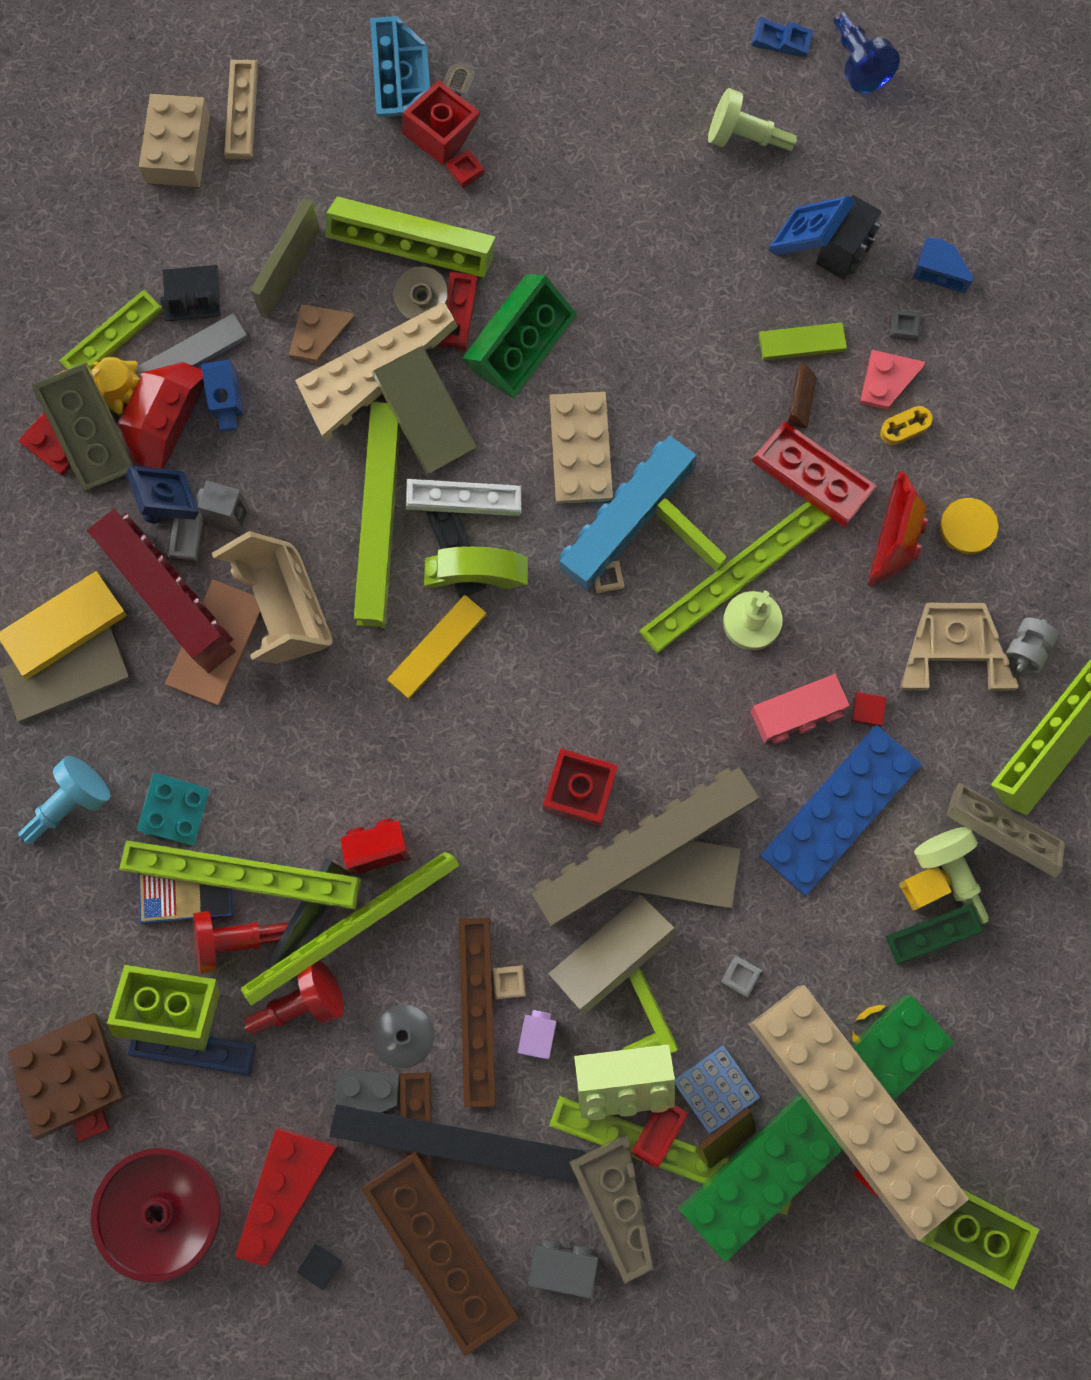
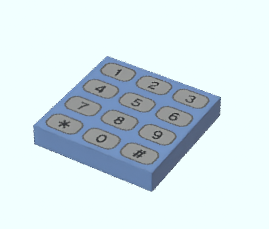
M724 1045L675 1079V1086L708 1134L714 1132L745 1107H748L760 1098Z

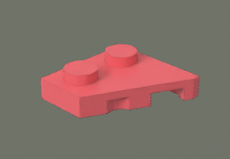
M872 350L860 404L888 410L896 398L923 369L925 361Z

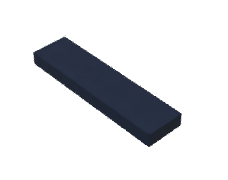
M209 1037L205 1051L131 1039L128 1055L250 1076L256 1044Z

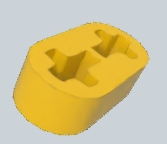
M917 406L887 419L880 429L881 439L888 445H897L926 432L932 423L933 417L931 412L925 407ZM915 415L918 418H925L922 426L919 422L909 425V423L913 421ZM890 426L893 429L903 426L897 437L894 434L887 433Z

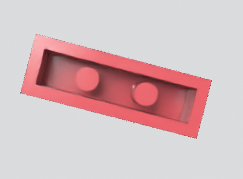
M833 674L754 705L750 712L764 744L772 741L774 745L790 739V733L799 730L801 734H805L816 729V723L826 719L829 724L844 717L843 712L850 705L836 674Z

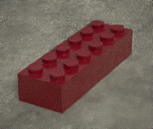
M114 508L86 530L189 656L207 673H210L236 652L230 644L234 639L218 623L215 616L203 605L195 592L183 581L180 574L168 563L164 555L147 538L144 531L127 513L121 516Z

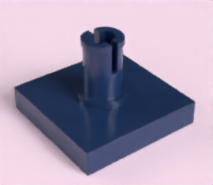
M129 466L126 475L139 511L144 516L145 521L156 524L159 522L160 517L196 519L199 510L183 471Z

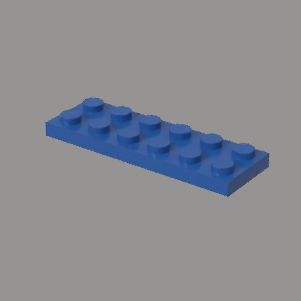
M876 725L759 857L804 897L807 896L922 763Z

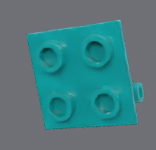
M153 772L136 831L143 832L142 834L158 836L194 846L210 788Z

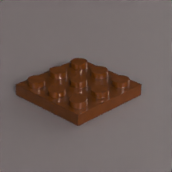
M95 1013L8 1051L31 1134L36 1140L126 1100L98 1015Z

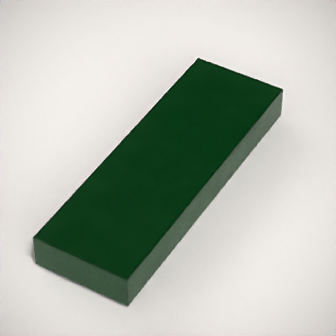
M971 903L885 937L896 964L899 965L981 934L984 930Z

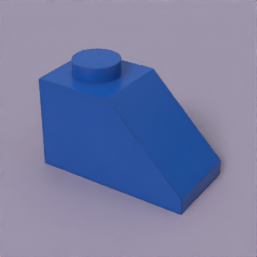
M927 237L921 249L913 278L966 294L972 283L973 275L953 244L947 243L940 238Z

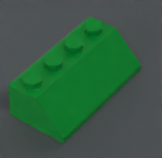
M526 274L463 356L462 360L477 376L514 399L577 316V313L546 275Z

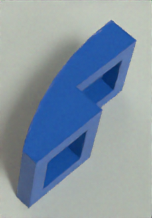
M760 17L756 23L751 45L778 52L806 56L809 51L813 30L791 21L786 26Z

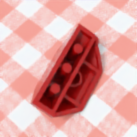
M180 362L142 373L119 421L120 428L136 464L143 467L164 469L204 387L201 369L185 362Z
M899 471L894 480L867 582L869 586H874L906 569L912 560L917 561L922 544L917 542L919 534H924L928 523V518L924 517L926 505L904 472Z

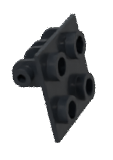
M218 265L162 270L164 296L160 297L161 307L164 308L165 321L221 316Z

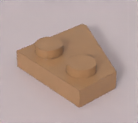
M301 304L289 352L290 358L318 363L325 355L329 346L333 345L347 325L354 321V313Z

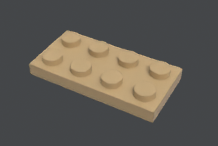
M606 392L549 395L556 504L612 501L613 490Z

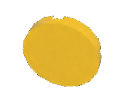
M963 498L958 499L947 507L942 514L939 527L941 537L947 546L962 554L970 555L978 554L989 548L997 537L999 525L997 516L989 505L978 499Z

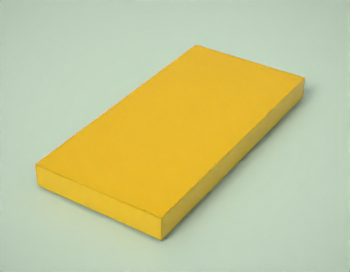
M95 571L0 631V642L25 680H28L127 615L101 576Z

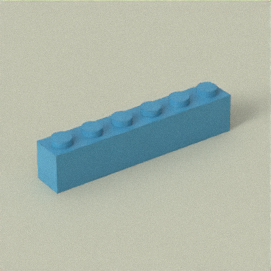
M669 435L664 442L659 441L651 451L652 456L646 463L642 461L635 468L632 479L618 487L614 495L615 498L611 503H605L597 512V519L591 525L587 524L582 528L576 543L573 546L568 545L559 557L561 571L586 591L591 588L598 576L600 577L604 573L606 567L617 558L656 513L657 505L664 498L668 499L695 468L697 455Z

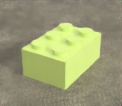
M669 1045L574 1056L581 1119L601 1120L608 1115L616 1114L632 1116L637 1112L648 1110L664 1112L669 1108L675 1107V1077Z

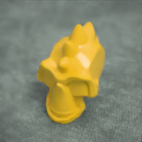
M105 357L100 362L95 361L93 364L95 367L90 371L108 408L121 415L124 403L128 404L140 379L136 375L138 362L123 361L117 357Z

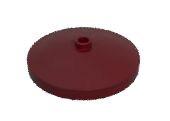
M171 1148L142 1150L118 1162L105 1175L98 1186L91 1209L93 1238L104 1260L120 1274L142 1282L166 1281L182 1275L193 1268L210 1250L217 1236L221 1220L220 1196L211 1174L194 1157ZM156 1208H163V1219L156 1217Z

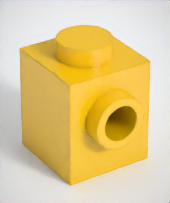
M938 866L928 868L899 883L913 911L952 892L949 887L951 886V881L945 870H940Z

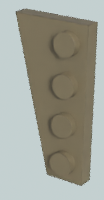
M626 1134L569 1162L624 1284L653 1269L646 1229L641 1213L640 1198L634 1177V1167L629 1151L630 1146Z

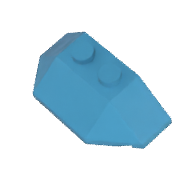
M398 16L370 18L377 117L402 116L403 112L430 88L427 44L410 28L404 25Z

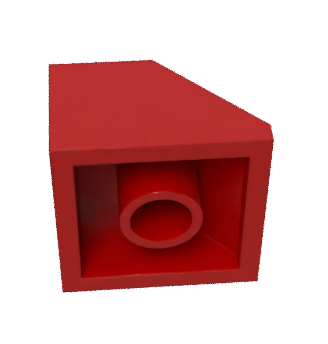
M438 80L403 112L402 134L441 165H444L461 149L478 120L480 112Z
M393 818L384 819L376 822V827L364 830V827L354 828L346 832L347 836L340 838L345 867L353 876L411 859L399 820L393 821Z

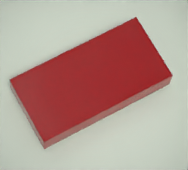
M676 1105L664 1112H653L634 1145L631 1154L658 1170L689 1113Z

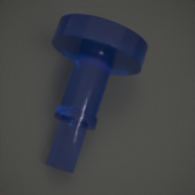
M841 12L839 17L834 18L833 22L842 34V45L851 54L845 64V78L857 92L868 93L884 86L894 76L900 64V55L888 39L874 38L868 40L863 28L859 25H854L847 14Z

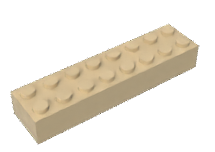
M805 985L797 986L749 1024L765 1048L909 1237L918 1241L921 1240L969 1200Z

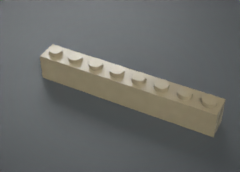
M740 767L734 771H731L730 768L723 770L714 777L716 782L707 787L704 783L700 784L689 792L691 797L685 801L680 802L679 799L672 801L663 808L665 813L657 818L653 814L638 823L640 828L631 834L628 830L623 831L612 839L613 845L606 849H603L602 846L595 848L586 855L588 860L580 865L573 862L560 871L562 876L552 881L549 877L534 886L536 892L532 893V897L550 927L553 928L756 803L759 797Z

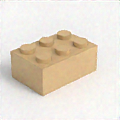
M150 94L139 169L146 183L200 187L210 113L203 97Z

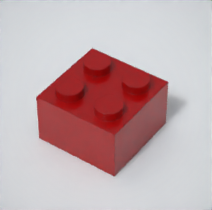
M560 748L544 799L543 811L600 828L618 765Z

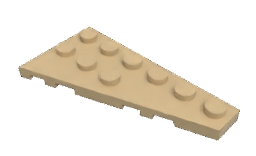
M444 302L295 380L325 442H328L333 437L332 432L341 424L346 426L353 419L351 415L361 406H368L382 394L371 373L373 370L422 345L425 350L427 348L433 349L457 328V324Z

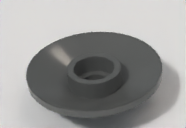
M398 1005L386 1010L378 1018L373 1030V1044L377 1054L383 1061L394 1067L406 1068L420 1063L429 1054L434 1041V1030L430 1019L423 1011L410 1005ZM400 1030H405L408 1033V1039L405 1042H400L397 1039V1033Z

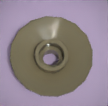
M425 266L413 267L404 272L397 280L394 289V302L399 312L407 319H412L443 302L446 304L448 300V286L443 276L435 269ZM427 293L428 296L426 300L419 301V295Z

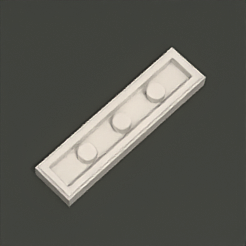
M407 479L406 510L520 516L521 486Z

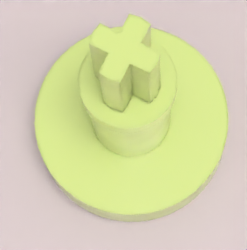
M731 88L724 92L711 122L708 135L709 143L724 147L731 134L734 133L758 142L762 146H766L769 143L790 152L793 150V146L797 141L796 135L775 128L772 121H765L740 111L743 93Z
M764 590L763 593L756 591L744 592L734 597L728 604L723 616V627L727 637L736 646L745 650H760L772 644L779 635L783 622L782 613L778 604L769 596L770 593Z
M967 827L952 829L934 836L919 845L914 853L922 868L941 866L950 878L955 900L961 901L963 906L972 903L980 923L988 922V914L978 895L981 892V888L976 883L964 858V855L972 851L978 844L973 831Z

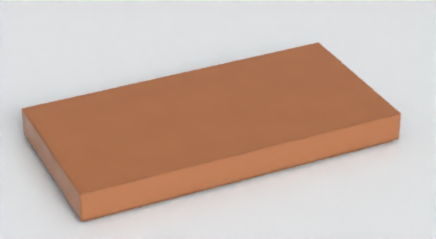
M212 580L202 603L234 639L230 644L236 652L210 673H207L181 647L165 685L220 707L259 621L261 612L254 595Z

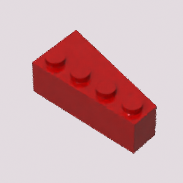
M282 1127L275 1129L235 1254L236 1258L262 1266H267L272 1262L340 1145Z

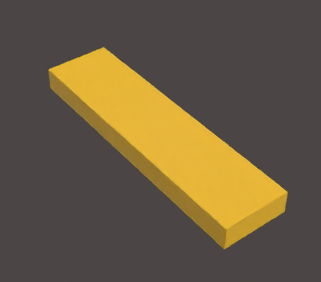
M464 595L387 678V681L410 700L487 616V613L469 597Z

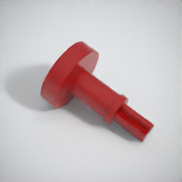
M209 911L193 913V933L199 974L216 972L217 953L245 949L257 950L260 949V944L279 942L288 926V922L258 926V922H251L246 925L213 929Z
M317 961L299 973V989L269 1001L267 1008L244 1018L246 1031H250L251 1035L274 1024L277 1027H281L287 1024L288 1021L309 1011L323 1024L340 1018L344 1013L343 997L338 983L329 968L323 962Z

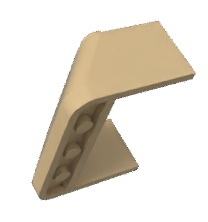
M249 531L212 552L214 559L230 562L232 576L237 582L251 586L269 635L262 639L261 649L250 654L252 660L278 664L321 651L332 645L330 630L301 556L291 543Z

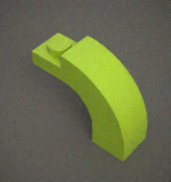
M472 546L438 550V555L425 558L424 586L436 588L460 582H479L491 584L502 589H511L528 585V557L513 551L490 547Z

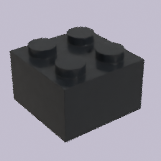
M854 195L851 198L855 204L828 244L821 247L816 261L818 266L845 280L849 272L855 274L862 262L861 257L864 252L868 253L876 240L875 236L882 225L878 222L882 211Z

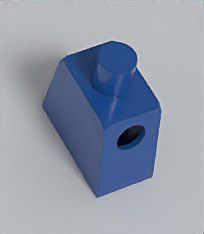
M230 360L201 364L209 412L215 419H219L221 432L237 430L236 416L243 415L237 370ZM220 388L225 389L228 393V398L223 403L220 401Z

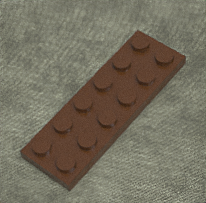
M416 1151L362 1186V1192L464 1356L519 1319L518 1313Z

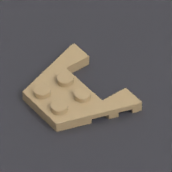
M985 603L925 604L900 690L927 691L930 688L928 661H986L989 691H1016L1018 689L1017 680L1012 676L1008 666L1010 664L1007 655L1003 654L998 641V633Z

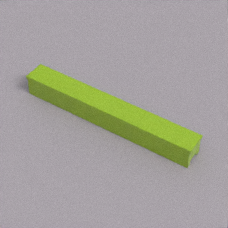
M372 402L370 409L354 620H357V626L386 628L401 426L389 404Z

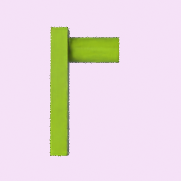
M639 967L629 978L655 1033L624 1047L623 1050L669 1045L671 1054L679 1048Z

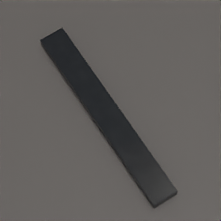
M338 1104L335 1107L329 1136L403 1151H416L420 1154L578 1183L569 1162L583 1156L582 1150Z

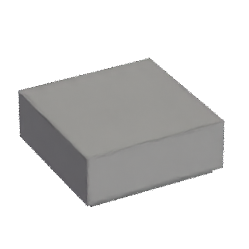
M735 955L720 983L748 998L762 970Z

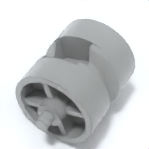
M1024 618L1016 632L1018 639L1012 640L1006 655L1011 663L1015 664L1016 662L1018 671L1022 672L1025 669L1028 672L1039 673L1048 658L1047 652L1053 649L1059 633L1045 619Z

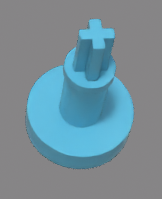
M66 756L54 767L53 774L60 788L43 805H40L35 810L36 816L18 833L19 837L24 839V843L28 845L33 844L48 828L55 829L61 823V820L78 804L86 809L97 811L110 799V791L104 780L82 760L73 756Z

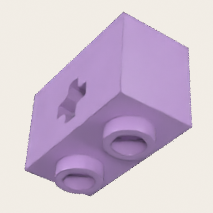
M533 1010L532 1016L525 1015L518 1048L519 1054L549 1060L556 1021L550 1020V1013Z

